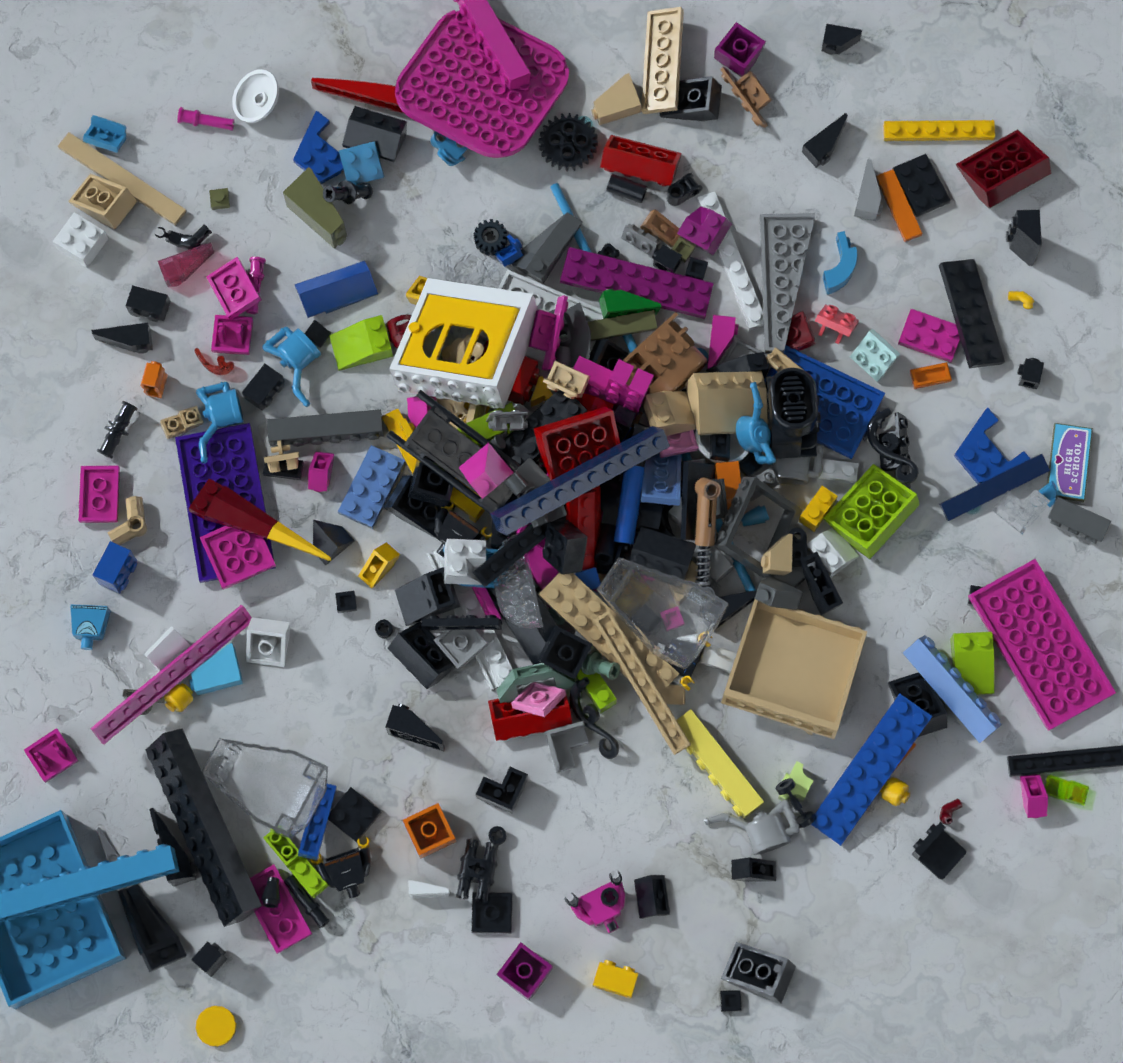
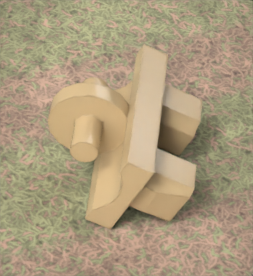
M280 440L277 441V447H271V453L279 452V455L264 457V462L267 463L270 473L281 471L279 461L286 460L288 470L297 469L300 454L299 451L284 454L283 451L290 450V445L282 446V441Z

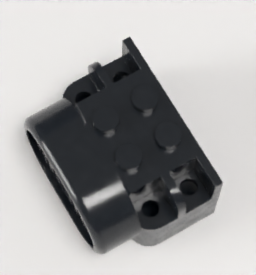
M786 368L777 372L773 377H766L767 420L771 432L770 448L776 459L817 457V432H819L821 415L818 412L819 396L816 392L814 379L809 373L799 368Z

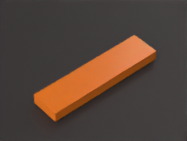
M894 170L876 175L879 187L904 242L922 236V231Z

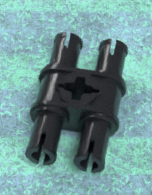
M467 839L465 853L460 858L461 866L457 875L459 884L456 897L461 899L462 892L464 891L463 899H468L470 885L473 882L479 884L475 900L481 902L483 895V903H487L490 886L494 884L495 868L498 865L495 859L499 845L493 842L491 850V842H486L484 858L479 859L476 858L479 841L474 839L472 845V839ZM476 868H480L478 873H474Z

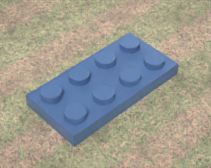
M371 445L338 510V514L373 529L406 463L405 460Z
M660 453L648 458L645 463L641 502L679 506L681 497V454L661 458Z

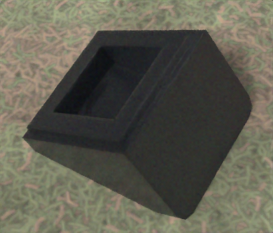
M314 320L304 334L313 344L321 348L329 338V335H331V332Z

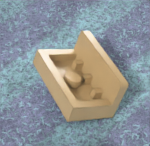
M554 361L548 378H544L543 382L548 384L547 388L556 392L559 389L564 392V396L574 399L575 397L582 398L591 376L558 361Z

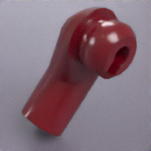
M955 799L942 806L939 816L941 823L945 825L952 823L953 811L962 808V803L959 799Z

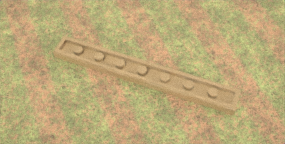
M70 132L59 143L58 148L102 178L126 187L137 201L176 226L186 213V209Z
M608 610L593 619L672 753L675 755L691 745L612 612Z

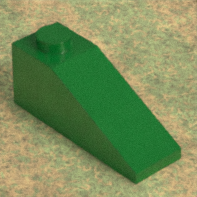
M608 289L603 291L599 298L603 319L652 310L657 315L661 308V303L623 290Z

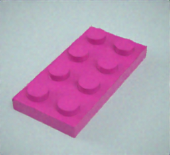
M273 864L250 877V880L262 905L261 897L268 877L280 879L281 902L278 903V907L267 908L262 906L254 912L275 952L279 954L312 935V932L276 866Z

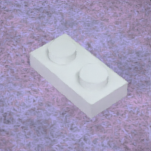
M822 459V473L818 479L856 483L859 463Z

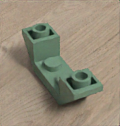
M543 663L512 669L498 687L497 695L500 703L512 702L518 697V685H528L531 682L546 681L549 678H554L557 688L567 690L573 686L575 680Z

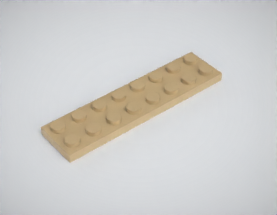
M559 572L539 593L542 599L581 636L592 643V646L610 663H618L593 621L596 617L610 610L660 694L679 675L666 660L574 573L562 575ZM620 666V673H622L627 678L626 674Z

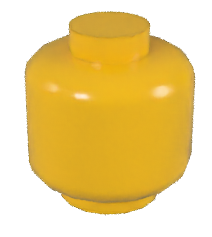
M184 683L177 684L164 695L165 706L172 712H183L193 701V691Z
M896 777L888 779L879 791L881 792L882 799L894 806H899L901 803L905 804L910 797L908 784Z

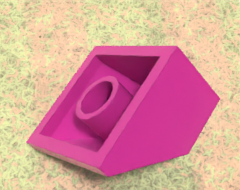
M490 443L486 444L459 467L470 485L482 499L514 473Z

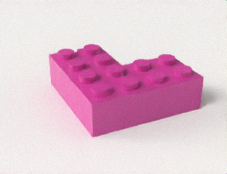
M579 356L573 368L591 376L584 394L596 396L614 404L611 409L613 411L616 410L618 405H621L635 412L634 420L644 402L654 376L638 368L629 386L626 383L634 366L618 359L613 371Z

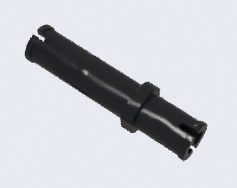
M293 874L287 877L284 883L305 908V913L312 917L319 928L328 924L330 920L319 908V903L314 902Z

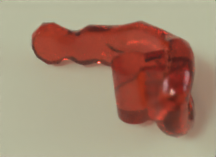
M199 348L194 350L201 364L213 374L226 375L234 368V363L232 361L226 363L223 356L217 358L219 366H213L203 357Z

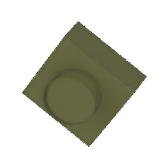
M228 188L209 190L212 210L230 208Z
M679 237L672 250L681 254L682 261L686 263L696 246Z

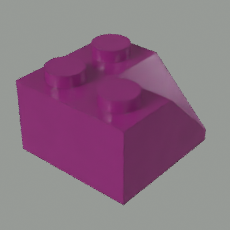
M736 22L715 48L714 59L743 77L754 66L766 41Z
M700 206L686 217L677 234L714 256L732 223L713 210Z
M520 942L496 975L530 1001L553 970V966Z

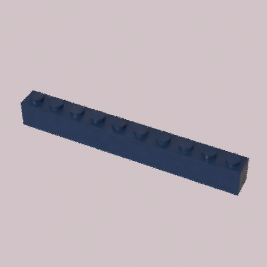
M651 426L490 513L496 530L508 535L669 448L670 445L664 430Z

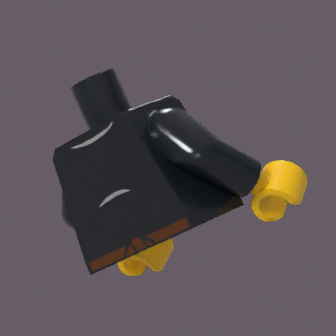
M452 503L450 507H441L435 518L434 532L437 535L436 539L442 542L436 552L444 557L443 547L447 539L488 540L492 533L486 535L484 530L487 527L480 531L452 511L454 503Z
M367 837L365 845L360 844L359 839L357 840L358 848L326 859L319 853L318 861L310 859L328 886L336 888L337 891L346 889L349 898H355L360 895L358 885L364 883V878L369 875L371 855L369 850L370 843Z

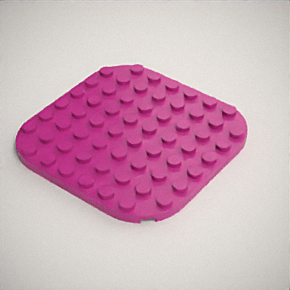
M453 10L440 18L398 76L395 87L396 101L400 109L411 119L478 154L491 158H503L514 155L528 144L565 90L569 77L566 59L552 45L498 18L530 71L529 84L509 91L507 86L502 84L498 71L494 70L490 57L485 55L484 47L481 43H478L474 30L469 28L465 15L462 16L460 11L455 12Z

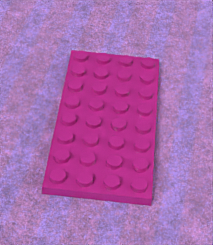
M1036 559L968 596L987 630L992 632L993 640L1047 731L1116 693Z

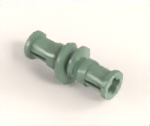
M595 651L587 655L581 670L587 675L598 673L606 675L609 679L613 680L620 673V665L616 662H607V660L602 659L599 652Z

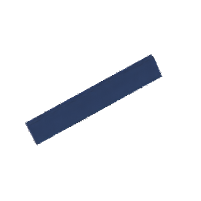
M1039 454L939 505L946 520L950 521L1049 472L1050 469L1043 454Z

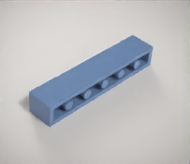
M924 635L903 652L905 657L979 743L1002 725L999 717L988 709L984 699L975 694L972 685L963 680L959 670L951 666L947 656L939 652L931 638Z

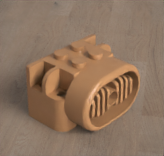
M676 312L624 358V362L634 366L626 383L630 386L639 368L654 375L647 394L660 391H680L685 387V383L692 374L699 373L706 365L707 358L694 346L693 339L687 334L688 328L684 327L682 329L675 322L678 316Z

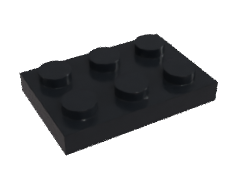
M927 154L892 168L916 217L950 203V198Z

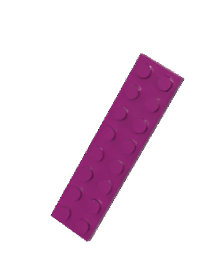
M572 247L568 248L560 279L562 284L601 294L608 289L623 290L661 303V309L701 319L706 317L714 284Z

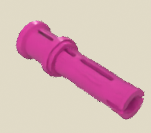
M184 107L179 108L177 117L178 123H191L193 126L201 124L233 131V123L235 122L234 119L201 114L199 110L190 111L185 110Z
M250 257L249 262L251 266L248 275L260 296V285L264 279L263 266L266 264V259ZM258 303L246 310V313L258 314Z

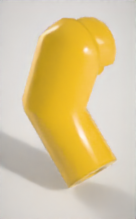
M1008 291V301L1023 302L1024 309L1033 308L1034 299L1024 291Z

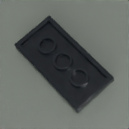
M684 462L681 540L695 541L697 517L695 482L700 478L715 479V465Z

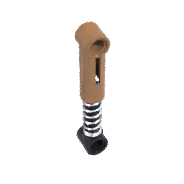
M700 478L695 484V492L698 495L695 544L699 546V549H697L699 551L697 556L698 563H696L698 569H696L697 579L689 590V596L699 604L709 605L715 598V592L711 588L709 580L711 575L709 573L711 569L709 563H711L710 556L712 555L710 552L711 546L715 544L717 498L720 495L721 486L714 480Z

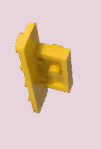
M395 409L382 416L387 429L393 431L405 441L415 430L412 422L408 423L406 418H403L399 409ZM397 445L413 474L417 459Z

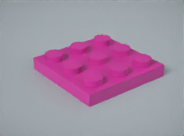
M224 526L200 537L223 590L276 566L267 544L261 536Z

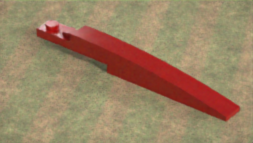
M311 79L312 88L315 90L405 114L396 101V86L342 79Z

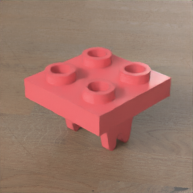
M825 304L818 313L815 322L822 324L819 336L824 334L827 327L839 332L835 342L839 344L843 335L850 337L857 327L859 320L851 313H843L836 306Z

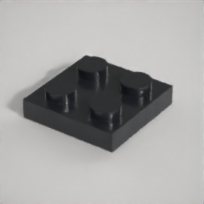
M350 787L331 810L328 820L357 843V840H360L382 812Z

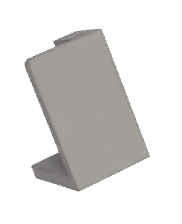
M584 721L546 731V738L556 773L575 768L570 749L589 744Z

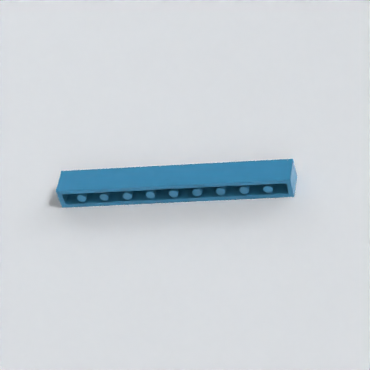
M168 844L156 846V849L152 851L141 850L136 852L137 855L131 857L124 855L118 857L117 861H102L96 867H81L78 869V872H64L54 879L52 877L40 879V883H25L19 889H4L0 894V923L180 872L175 849L168 846Z

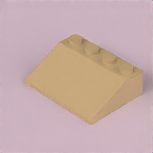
M762 371L693 373L685 383L698 435L736 434L738 419L741 416H753L754 399L750 388V383L753 382L757 383L763 403L760 418L764 419L768 424L766 385Z

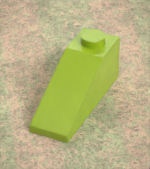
M580 669L576 678L578 680H582L584 677L589 679L590 683L586 685L584 690L600 714L617 704L616 697L600 674L587 675Z

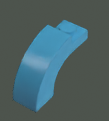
M845 231L837 232L836 236L840 255L839 264L823 273L822 278L827 295L843 288L851 279L855 269L857 248H851L850 238L846 237Z

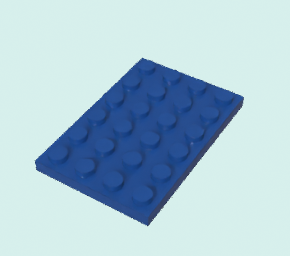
M785 345L784 354L809 373L816 384V392L819 396L818 412L821 415L819 432H817V443L852 459L866 433L868 423L875 415L885 392ZM771 367L766 377H773L777 371Z

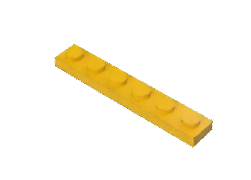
M994 120L884 121L883 133L884 141L994 140L995 124Z

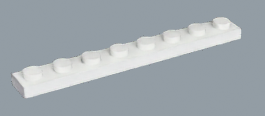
M715 191L697 198L700 206L711 209L725 217ZM729 228L717 251L747 327L751 331L764 326L763 311Z

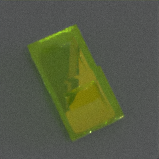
M1047 775L1045 790L1047 796L1084 806L1089 786L1073 780L1067 781L1053 775Z

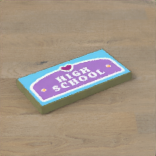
M1054 423L1049 461L1050 471L1048 472L1047 484L1053 481L1056 485L1057 496L1062 499L1078 502L1085 501L1093 428Z

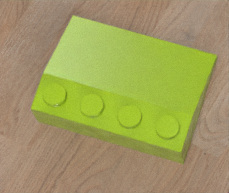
M873 464L823 519L851 546L868 559H871L920 504L915 492Z

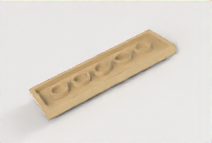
M682 7L648 11L641 103V112L643 114L678 110L684 9Z

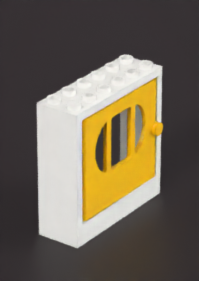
M427 278L389 368L398 391L418 394L422 390L427 395L438 399H450L456 402L462 401L474 405H486L492 408H505L528 349L536 310H538L533 294ZM444 325L432 356L428 358L423 351L424 341L431 331ZM451 326L474 329L461 363L437 360ZM484 331L489 338L487 351L480 359L468 364L480 332Z

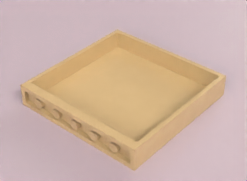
M754 599L721 703L835 739L867 631L859 627L845 625L840 621L826 619L821 615L807 613L803 609L793 610L770 607Z

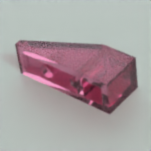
M211 242L158 261L167 287H176L181 282L186 281L214 253Z

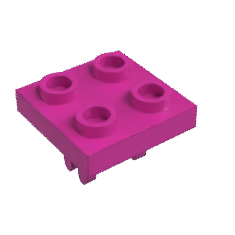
M215 315L211 351L213 353L249 355L253 318L237 316L230 320L227 315Z
M57 728L24 749V752L45 783L78 762L75 754Z

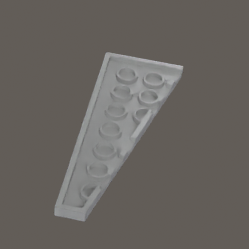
M815 213L760 214L765 354L772 353L775 347L784 353Z

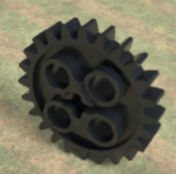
M563 113L561 114V119L554 116V122L548 120V126L543 125L544 131H540L541 138L538 141L541 144L539 145V151H542L541 156L546 157V163L552 161V167L557 164L558 170L565 167V170L568 172L569 167H572L575 171L577 165L582 169V163L584 162L588 165V158L594 159L593 153H597L596 146H598V141L596 139H598V135L595 134V127L590 128L591 122L585 123V117L579 120L578 114L574 118L571 117V113L568 114L567 118H565ZM571 128L573 131L566 132L565 129ZM552 140H559L560 142L557 143V144H554V143H552L551 141H552ZM584 141L586 143L583 145H579L577 142ZM566 152L572 153V155L565 156L563 154Z

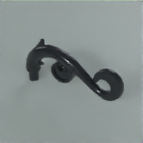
M889 408L882 412L878 411L870 419L863 441L868 439L872 448L882 456L909 465L912 469L910 474L904 475L902 473L903 465H899L896 468L895 476L900 483L910 484L918 477V467L908 458L894 453L899 446V440L895 434H885L882 438V443L887 442L889 444L887 446L880 444L877 438L878 427L882 428V422L892 412Z
M584 677L582 680H577L571 687L569 707L570 709L572 708L580 722L584 721V726L609 740L611 750L607 748L606 739L603 738L599 742V751L603 757L613 759L619 753V744L613 736L595 724L600 717L599 710L594 704H588L582 709L580 703L582 691L590 683L589 679Z

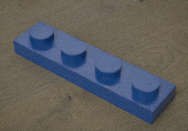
M317 782L298 856L318 860L337 786Z

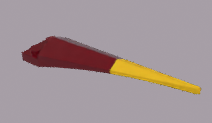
M211 479L207 480L189 507V512L204 520L252 533L331 561V557L227 486H223Z

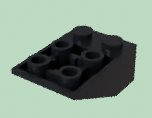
M444 567L426 573L395 590L406 626L420 622L422 619H428V616H436L460 607L454 585L444 584Z

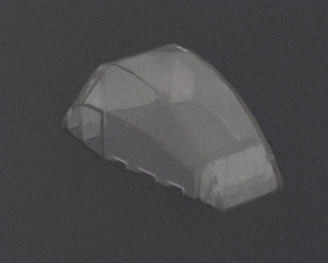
M619 557L597 588V591L608 605L654 655L683 669H686L698 657L729 603L695 582L686 581L656 569H649Z
M219 738L202 769L203 776L265 829L283 837L292 838L308 826L326 792L328 766L294 750H282L276 747H264L258 744H246L240 741Z

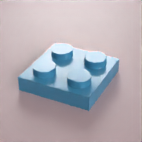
M375 141L339 150L347 181L361 184L384 178Z

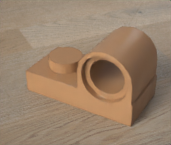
M656 209L650 211L640 226L646 234L649 233L652 236L659 237L670 247H673L680 237L677 234L679 228Z

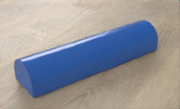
M634 466L624 471L614 542L634 545L645 467Z

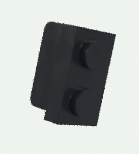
M941 822L937 826L934 823L926 831L928 836L924 840L920 838L914 844L913 848L915 850L911 854L940 880L944 879L966 854V850L944 831L946 826Z

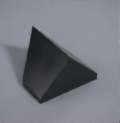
M313 520V545L330 556L331 560L354 542V539L342 526ZM318 557L324 565H327L330 562L328 560Z

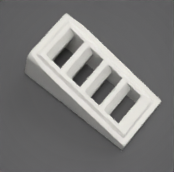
M408 880L410 898L450 896V891L446 887Z

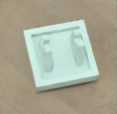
M871 329L851 354L850 358L878 382L900 353L874 329Z

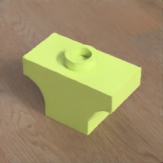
M796 761L791 773H786L783 780L792 778L796 784L794 789L791 790L792 794L804 801L814 780L805 776L803 772L804 764ZM787 793L778 797L781 801L790 798Z

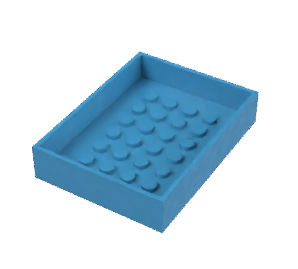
M62 810L0 837V894L4 889H19L22 884L40 883V879L47 877L54 879L59 877L61 873H75L79 871V868L88 866L69 818ZM100 895L0 923V987L8 1007L13 1009L20 1008L126 959Z

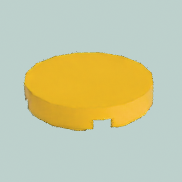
M222 1006L206 1008L196 1020L198 1037L209 1046L219 1047L227 1044L236 1032L237 1024L235 1017L228 1009Z

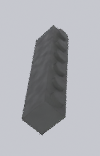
M381 409L267 419L268 442L273 447H277V441L280 440L282 441V446L292 445L299 447L305 443L320 445L328 441L331 443H340L342 440L356 442L362 438L377 440L379 437H384Z

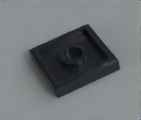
M472 892L471 932L512 934V893L489 892L488 902L483 903V895L481 902L475 900L477 892Z

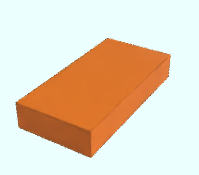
M947 362L910 370L914 389L947 383L952 380Z

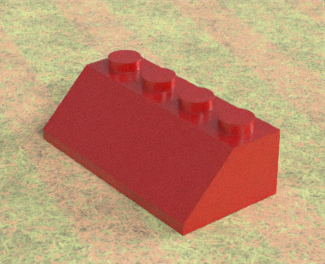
M611 135L604 146L600 168H604L608 172L622 173L626 177L634 176L642 181H653L661 186H670L674 181L682 153Z
M600 486L566 503V520H569L588 537L582 570L597 566L594 556L601 532Z
M567 695L545 717L512 708V702L500 703L499 699L488 701L496 741L508 740L519 736L524 737L538 732L544 733L548 730L572 724Z

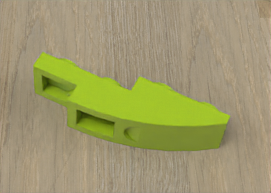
M279 825L263 837L313 899L328 887V884L321 878L305 857L298 856L299 849Z

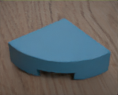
M1053 481L1037 491V495L1049 508L1054 504L1057 496L1056 485Z

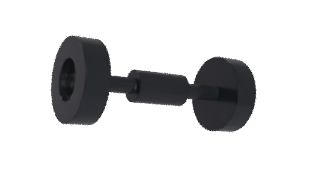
M792 778L785 779L775 789L779 795L786 793L789 795V801L795 811L800 813V816L796 819L799 828H805L812 824L816 817L812 811L805 813L802 811V805L796 795H793L791 792L796 786Z

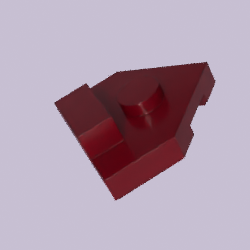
M801 311L792 315L786 346L801 351L815 345V337L805 312Z

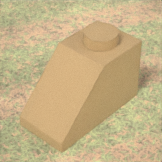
M787 534L763 554L761 558L763 573L785 576L792 572L793 534Z

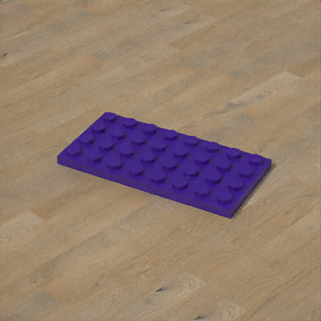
M250 423L217 429L206 445L207 463L201 462L199 439L202 438L205 432L175 437L200 583L218 580L200 537L225 526L204 520L189 512L190 505L207 480L211 479L223 486H227L266 513ZM264 538L274 560L271 540Z

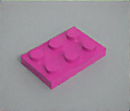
M238 257L206 276L230 320L262 301Z
M910 309L898 344L951 363L960 337L956 324Z
M119 465L81 466L78 519L80 523L118 522Z

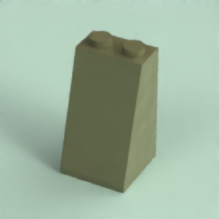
M308 167L283 191L286 206L329 245L336 248L338 245H342L347 237L344 222L332 202L325 201L323 197L324 189L312 169Z

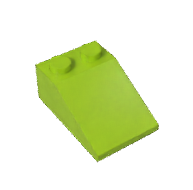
M382 315L364 319L329 335L339 371L393 357Z
M992 632L953 633L950 638L952 667L957 668L963 680L972 685L976 695L994 694V647Z

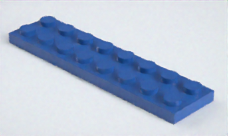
M899 693L815 812L816 819L811 825L841 846L932 716Z

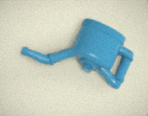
M284 327L271 339L267 340L263 344L262 349L280 357L281 361L279 363L284 368L287 366L289 369H294L293 386L291 389H293L294 395L303 405L309 407V400L301 392V373L312 361L321 356V352L300 329L292 332L290 328ZM285 336L288 337L286 340H284V341L278 346V348L273 347V346H274L276 343H278L283 337H285Z
M220 382L207 387L203 386L196 390L197 396L205 405L206 410L203 411L204 418H208L209 422L212 421L208 430L199 439L200 460L202 463H207L208 461L206 445L218 428L244 423L236 389L230 390L228 382ZM223 390V393L211 395L209 397L206 395L209 393Z
M753 382L750 383L754 399L753 416H741L736 423V436L740 446L745 451L754 452L758 464L767 463L771 465L776 462V457L770 448L771 432L768 424L764 419L760 418L763 403L757 383Z

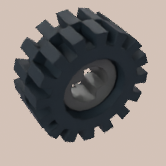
M486 219L483 220V224L480 222L478 227L475 228L474 242L476 248L481 253L485 252V255L491 253L493 256L495 252L500 251L507 245V230L502 223L499 224L498 220L493 222V219H490V222H487ZM494 234L495 239L489 241L487 235Z

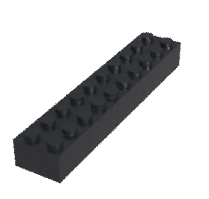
M183 729L163 733L145 749L147 757L154 768L155 775L162 786L163 793L170 804V809L174 813L178 827L182 831L186 845L190 849L194 863L198 867L202 881L206 885L210 899L214 903L223 926L226 927L244 921L262 907L261 902Z

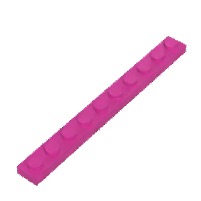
M243 605L236 608L90 729L103 745L106 744L244 630L252 618Z

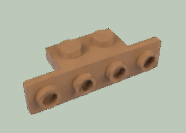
M720 68L723 73L721 77L727 84H731L733 94L737 98H741L743 108L747 112H751L753 122L757 126L760 125L766 128L768 124L759 111L770 103L772 98L754 73L749 71L736 81L727 68Z

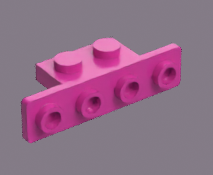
M565 295L558 297L554 314L540 309L536 310L528 347L545 351L542 370L544 371L551 370L554 361H556L555 352L560 345L559 334L564 327V313L568 309V296Z

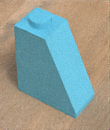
M233 643L226 645L191 673L190 687L192 691L195 690L197 695L243 684Z

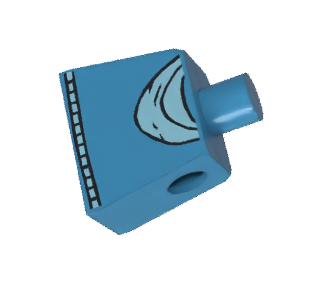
M71 604L72 634L76 639H82L81 649L92 650L93 640H103L111 610L108 606Z

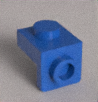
M511 235L507 236L510 245L495 253L497 260L504 267L513 264L523 256L521 251L523 247L517 238L514 239Z

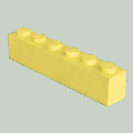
M690 709L678 718L677 722L691 744L685 750L697 758V765L701 770L705 769L708 772V779L714 786H719L722 790L720 791L722 797L726 801L730 800L738 817L742 816L745 819L760 808L764 803L762 798L695 713Z

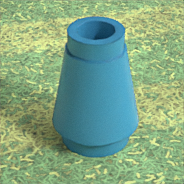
M758 505L745 513L741 521L745 527L766 523L765 521L770 519L765 505L761 507Z

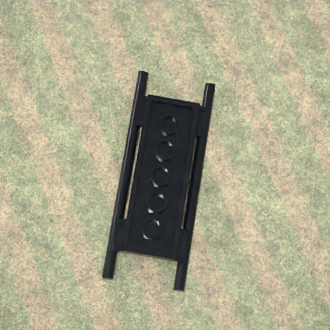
M420 390L416 396L428 404L431 409L407 441L391 430L386 436L489 514L503 507L513 494L504 483L505 481L483 499L474 493L476 491L459 467L482 448L449 423L452 422L483 447L490 443L513 472L521 465Z

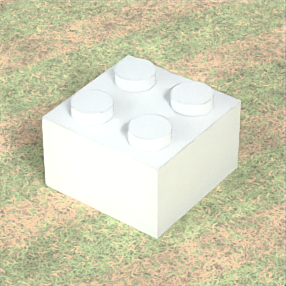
M74 212L53 240V243L58 251L88 268L107 242L108 237L103 229Z

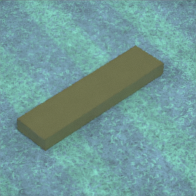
M654 310L587 322L591 331V341L657 329Z

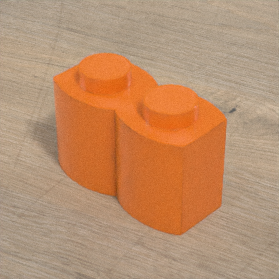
M155 361L146 363L140 386L148 396L162 398L168 375L165 373L161 363Z

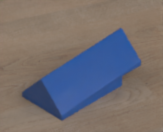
M365 261L294 284L307 318L323 312L328 314L378 294L371 272Z

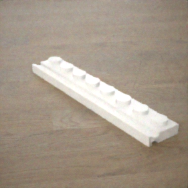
M438 549L427 553L434 570L444 567V557L436 552ZM453 584L460 607L453 609L455 615L458 618L462 615L465 618L467 615L485 618V613L472 588ZM477 630L489 645L478 653L475 658L491 691L501 685L511 672L512 667L495 631Z

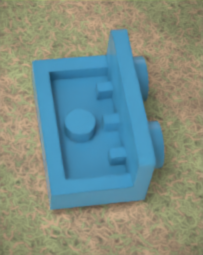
M93 115L91 117V126L83 136V142L117 153L126 141V126Z

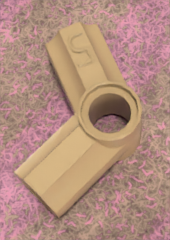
M133 496L126 499L128 521L107 532L113 543L122 545L134 537H140L146 533L147 526L142 497ZM141 523L139 529H133V525Z

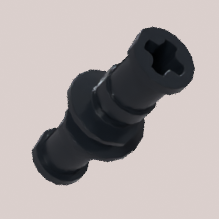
M341 181L338 186H326L323 190L325 201L334 202L335 200H342L345 204H352L359 198L369 199L373 194V189L369 183L358 185L351 181Z
M122 401L123 405L118 415L114 418V422L108 421L111 426H105L104 429L109 432L106 434L101 448L97 449L98 453L111 459L121 436L129 435L125 429L129 425L134 411L138 409L125 401Z

